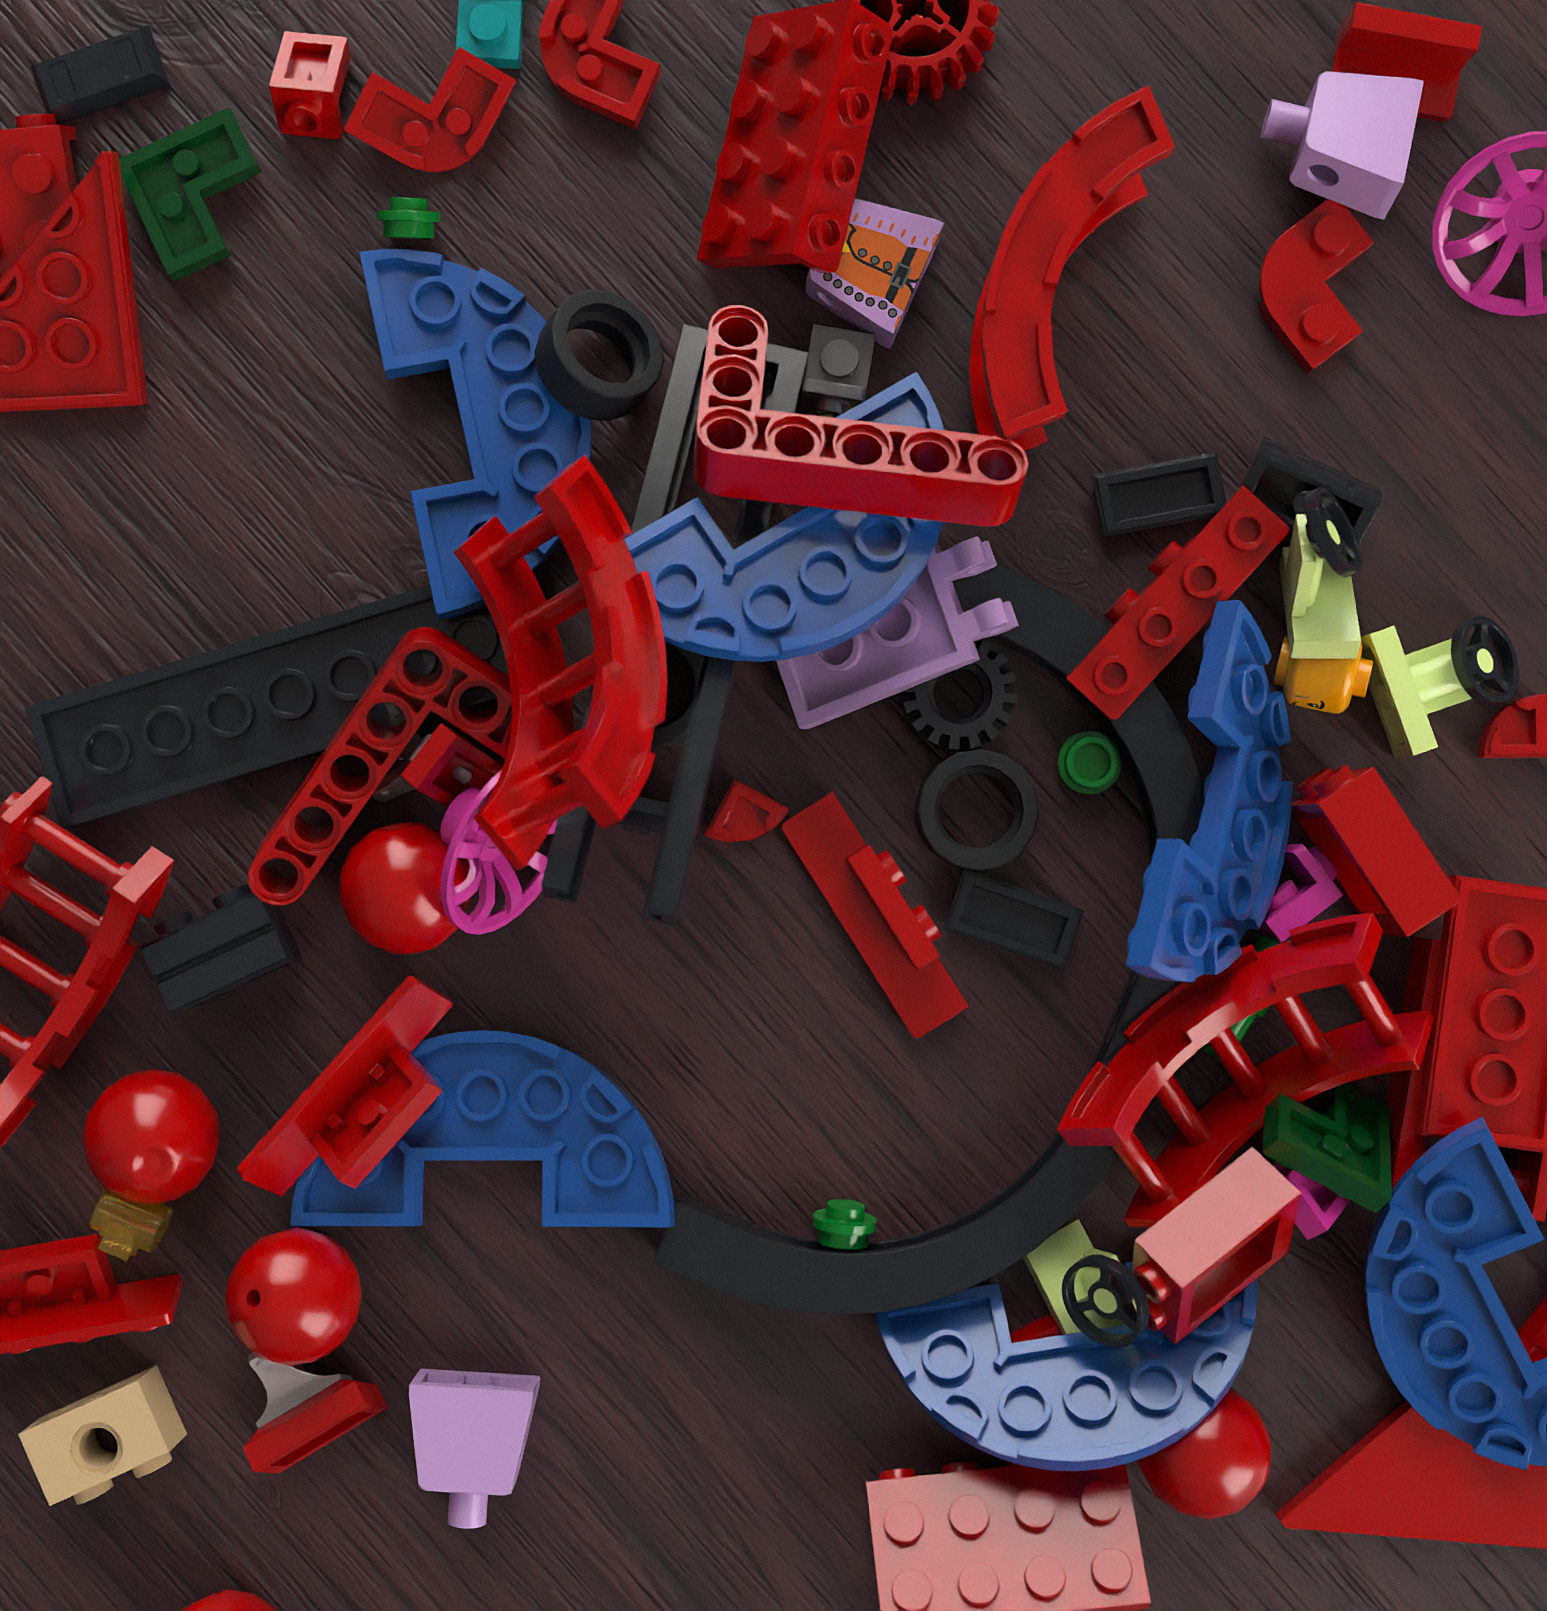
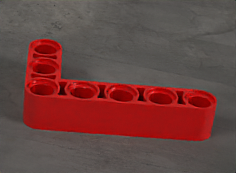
M730 305L719 309L712 315L708 328L693 463L694 479L699 487L706 492L721 497L977 526H998L1006 523L1014 515L1029 464L1026 453L1015 442L997 436L762 410L760 406L768 338L767 321L761 313L743 305Z
M419 627L409 631L397 644L262 840L248 872V882L253 894L262 902L270 905H287L295 902L304 893L430 711L441 716L506 759L512 722V698L509 676L442 631L432 627ZM427 649L434 652L440 658L442 668L437 673L421 675L409 667L406 657L415 650ZM483 686L495 694L497 702L487 710L476 711L469 708L463 702L461 694L470 687ZM381 702H390L397 705L403 711L406 719L397 726L386 727L379 724L373 718L371 708ZM344 755H355L366 762L369 772L361 777L346 776L338 770L335 760ZM308 807L322 808L331 815L333 823L324 828H315L303 820L300 811ZM273 858H283L290 861L298 873L289 878H281L274 875L268 869L266 861Z

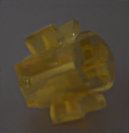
M105 1190L96 1205L90 1222V1228L99 1231V1235L104 1236L98 1249L124 1261H128L131 1255L136 1256L139 1249L148 1253L154 1252L170 1224L173 1208L163 1203L147 1205L126 1202Z

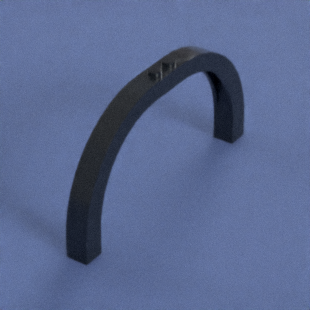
M999 564L985 572L952 581L963 613L996 598H1001L1003 603L1010 601L1019 626L1004 633L986 637V639L1024 656L1055 677L1082 702L1100 723L1107 736L1116 744L1121 759L1132 780L1142 810L1148 840L1149 865L1152 862L1157 839H1182L1190 846L1191 838L1198 830L1204 806V787L1191 748L1172 709L1152 681L1118 719L1110 720L1065 680L1108 633L1093 617L1057 592ZM1131 969L1089 1072L1097 1062L1107 1066L1113 1057L1129 1042L1123 1032L1154 1003L1182 982L1151 979ZM1154 1096L1148 1105H1153L1157 1097ZM1057 1131L1049 1145L1026 1171L1004 1190L974 1210L943 1225L912 1235L880 1241H869L867 1247L855 1250L831 1248L820 1244L817 1240L780 1233L749 1222L681 1192L674 1208L675 1226L666 1227L657 1247L653 1263L712 1289L746 1301L794 1312L841 1315L877 1313L921 1305L963 1291L1002 1272L1034 1251L1068 1222L1092 1195L1118 1158V1155L1111 1146H1069L1059 1131Z

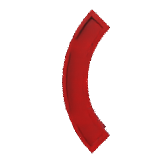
M1149 85L1116 101L1075 131L1072 138L1038 170L1020 197L1004 229L993 264L988 272L977 304L970 339V398L977 434L1009 439L1018 444L1024 452L1046 444L1048 439L1043 426L1063 418L1068 412L1059 388L1053 359L1051 310L1055 289L1063 266L1080 244L1105 221L1147 197L1148 192L1139 172L1169 157L1175 148Z
M583 455L567 466L533 497L543 510L542 513L510 534L495 515L453 552L469 573L494 620L508 666L512 698L511 733L505 763L488 800L473 819L516 871L524 868L540 848L554 820L582 805L585 806L602 829L622 820L637 799L651 771L656 756L650 752L654 728L656 725L664 722L666 712V648L653 585L648 570L637 572L631 553L624 540L632 531L607 485L586 455ZM558 535L574 565L579 581L546 601L538 581L524 557ZM588 607L595 652L567 667L560 635L556 626ZM594 684V694L586 726L574 733L572 696Z
M43 776L24 794L20 792L11 794L0 807V911L11 891L85 937L84 945L89 949L76 974L71 973L65 976L0 934V966L51 997L50 1005L55 1008L36 1037L30 1035L24 1038L0 1022V1054L10 1060L9 1067L12 1069L0 1085V1149L36 1106L37 1102L28 1096L46 1074L45 1071L50 1064L62 1071L105 1007L140 945L130 938L139 916L142 914L148 919L154 916L174 862L172 858L152 846L135 865L130 862L120 865L45 817L53 783ZM35 842L106 887L105 895L109 896V901L104 915L99 916L24 868Z
M1373 912L1336 917L1291 929L1289 933L1292 940L1258 953L1252 944L1242 948V955L1219 974H1204L1195 978V982H1182L1154 1003L1123 1032L1129 1042L1113 1057L1110 1063L1105 1066L1103 1063L1097 1062L1070 1101L1057 1130L1069 1146H1111L1140 1185L1124 1216V1221L1129 1227L1151 1228L1214 1178L1219 1169L1235 1151L1264 1127L1265 1107L1279 1093L1301 1103L1321 1092L1344 1083L1384 1073L1420 1069L1434 1023V1017L1430 1010L1393 1014L1372 980L1369 972L1383 933V929ZM1344 984L1365 1020L1322 1033L1299 994ZM1274 1005L1298 1044L1255 1067L1230 1027L1265 1007ZM1209 1043L1234 1082L1197 1111L1173 1076V1073L1195 1052ZM1154 1096L1157 1097L1180 1130L1170 1140L1155 1161L1133 1132L1136 1123Z

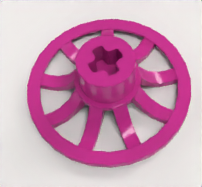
M1533 131L1515 135L1484 148L1458 170L1448 182L1438 200L1432 221V248L1437 267L1446 283L1461 298L1480 309L1511 316H1530L1547 313V295L1543 296L1541 251L1547 249V165L1543 171L1538 169L1517 171L1510 153L1530 148L1547 147V131ZM1492 162L1494 163L1502 181L1494 198L1477 197L1463 191L1464 187L1477 173ZM1453 207L1473 216L1491 218L1481 230L1456 241H1448V223ZM1497 241L1499 244L1493 259L1482 276L1472 284L1460 272L1453 259L1475 254ZM1515 253H1523L1525 299L1505 298L1490 293L1502 279Z
M501 771L482 790L470 788L459 794L448 807L441 824V839L449 846L441 875L440 897L443 910L450 923L466 933L477 935L493 932L507 925L537 898L542 891L541 884L549 853L547 857L539 852L534 854L527 865L538 872L522 891L515 871L508 860L473 819L488 800L497 784ZM558 818L554 820L548 834L555 833ZM457 858H466L470 867L467 879L454 887ZM495 876L505 894V905L502 909L490 914L495 904ZM479 887V902L475 910L470 915H467L461 910L459 904L467 901L477 892Z

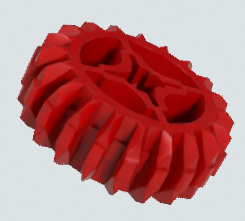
M855 0V1L858 2L859 4H861V5L863 6V4H864V2H865L866 0ZM868 0L877 7L876 15L885 20L892 30V40L882 79L881 97L885 102L893 97L895 88L906 90L905 99L910 106L917 102L919 89L926 88L929 97L936 102L941 99L944 90L943 81L959 91L965 85V70L972 73L979 72L984 62L981 52L991 50L993 47L995 34L990 27L997 24L999 9L996 5L989 3L991 0H955L963 19V29L961 32L949 24L950 16L939 7L940 0ZM925 4L923 16L916 14L910 21L906 20L900 27L902 15L910 17L915 11L919 12ZM913 49L923 50L931 54L921 57L903 56L906 52Z

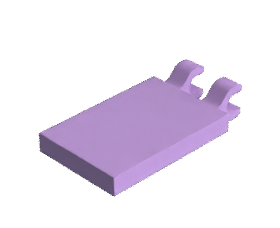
M973 537L945 551H941L937 540L931 557L916 583L903 599L878 622L862 633L831 648L792 659L776 660L799 728H813L976 662L980 658L974 641L995 636L1019 626L1010 601L1003 603L1001 598H996L963 613L952 581L973 576L997 566L989 541L981 542L979 537Z

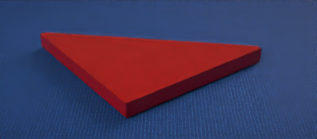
M102 151L94 161L95 165L75 190L67 194L38 231L40 234L17 262H13L0 278V412L139 406L148 404L118 152Z
M1406 1400L1278 1510L1275 1515L1286 1528L1547 1549V1467L1528 1464L1527 1470H1523L1476 1454L1473 1451L1472 1445L1455 1437L1443 1428L1440 1430L1434 1428Z

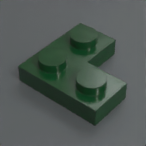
M230 107L119 158L123 181L160 260L171 279L176 282L232 255L206 198L260 174L262 170L236 115Z
M1344 1083L1321 1093L1320 1114L1281 1093L1265 1107L1264 1155L1276 1160L1283 1167L1297 1171L1331 1189L1338 1196L1350 1199L1374 1213H1377L1392 1199L1389 1106Z

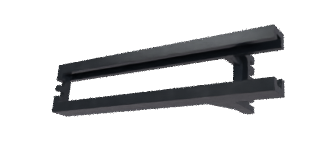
M683 325L630 536L671 513L676 508L697 423L708 336L707 329ZM767 343L764 372L772 373L764 410L796 413L805 376L808 352ZM742 499L731 544L733 550L769 530L774 502ZM704 656L670 802L667 803L638 796L622 820L617 822L618 824H623L624 831L633 832V830H638L639 834L646 836L649 835L650 831L660 833L659 848L642 914V919L675 926L693 847L698 846L713 762L737 661ZM594 684L591 687L581 729L586 726L589 717ZM584 805L558 817L541 884L544 897L577 904L597 821Z

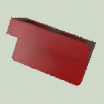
M1356 2L1339 27L1331 72L1422 80L1424 82L1417 118L1446 122L1453 115L1461 70L1478 51L1482 26Z

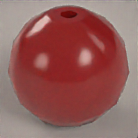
M420 822L390 824L371 830L350 849L340 870L339 899L350 926L367 944L392 954L417 953L438 947L459 929L450 923L444 913L440 897L441 875L449 846L442 841L439 830ZM457 858L454 887L467 879L469 867L465 858ZM472 896L467 901L459 904L461 910L466 914L471 906Z
M150 1069L127 1074L104 1090L87 1114L82 1134V1143L89 1169L106 1191L126 1202L154 1205L177 1200L198 1187L216 1160L222 1133L217 1110L198 1084L176 1072Z
M298 1227L261 1237L243 1252L228 1278L225 1293L226 1315L239 1342L255 1357L288 1366L313 1362L328 1355L341 1345L353 1328L358 1317L362 1298L360 1276L348 1251L332 1237Z
M1230 1387L1216 1408L1197 1427L1162 1450L1138 1459L1137 1465L1154 1496L1172 1510L1211 1520L1243 1510L1262 1490L1270 1471V1435L1253 1404Z

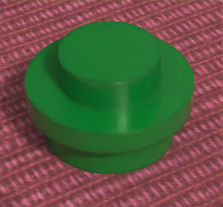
M392 197L389 198V210H376V221H383V237L434 239V223H441L440 212L428 211V199Z
M1085 731L1073 735L1065 741L1058 753L1057 769L1061 780L1068 788L1080 794L1092 795L1107 790L1115 783L1121 771L1122 761L1119 749L1109 737L1099 732Z
M834 1199L827 1202L826 1209H820L813 1213L812 1225L818 1229L817 1241L820 1244L836 1249L855 1250L868 1246L869 1234L876 1231L877 1219L875 1216L865 1212V1205L861 1202Z

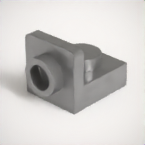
M813 324L800 404L812 406L811 412L814 415L836 418L863 403L866 397L876 335Z

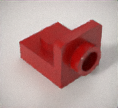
M284 31L269 84L277 123L281 133L329 139L341 138L344 126L339 100L351 58L347 37Z

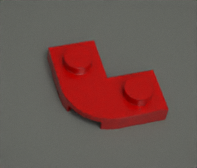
M550 0L539 29L541 55L549 79L556 89L570 101L636 130L661 76V67L655 61L608 41L625 0Z
M458 47L430 105L372 72L343 130L410 168L425 172L449 171L466 164L484 147L517 81L468 51Z
M1329 199L1285 231L1274 242L1264 256L1259 275V291L1261 301L1258 303L1259 310L1268 326L1306 375L1363 332L1325 282L1368 250L1374 242L1346 206Z

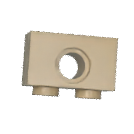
M157 1365L40 1417L18 1435L48 1504L51 1506L73 1496L77 1505L90 1501L114 1486L111 1478L131 1469L135 1478H139L163 1467L172 1460L170 1451L187 1435V1432ZM96 1428L106 1429L115 1436L118 1444L117 1452H109L99 1445L96 1439Z

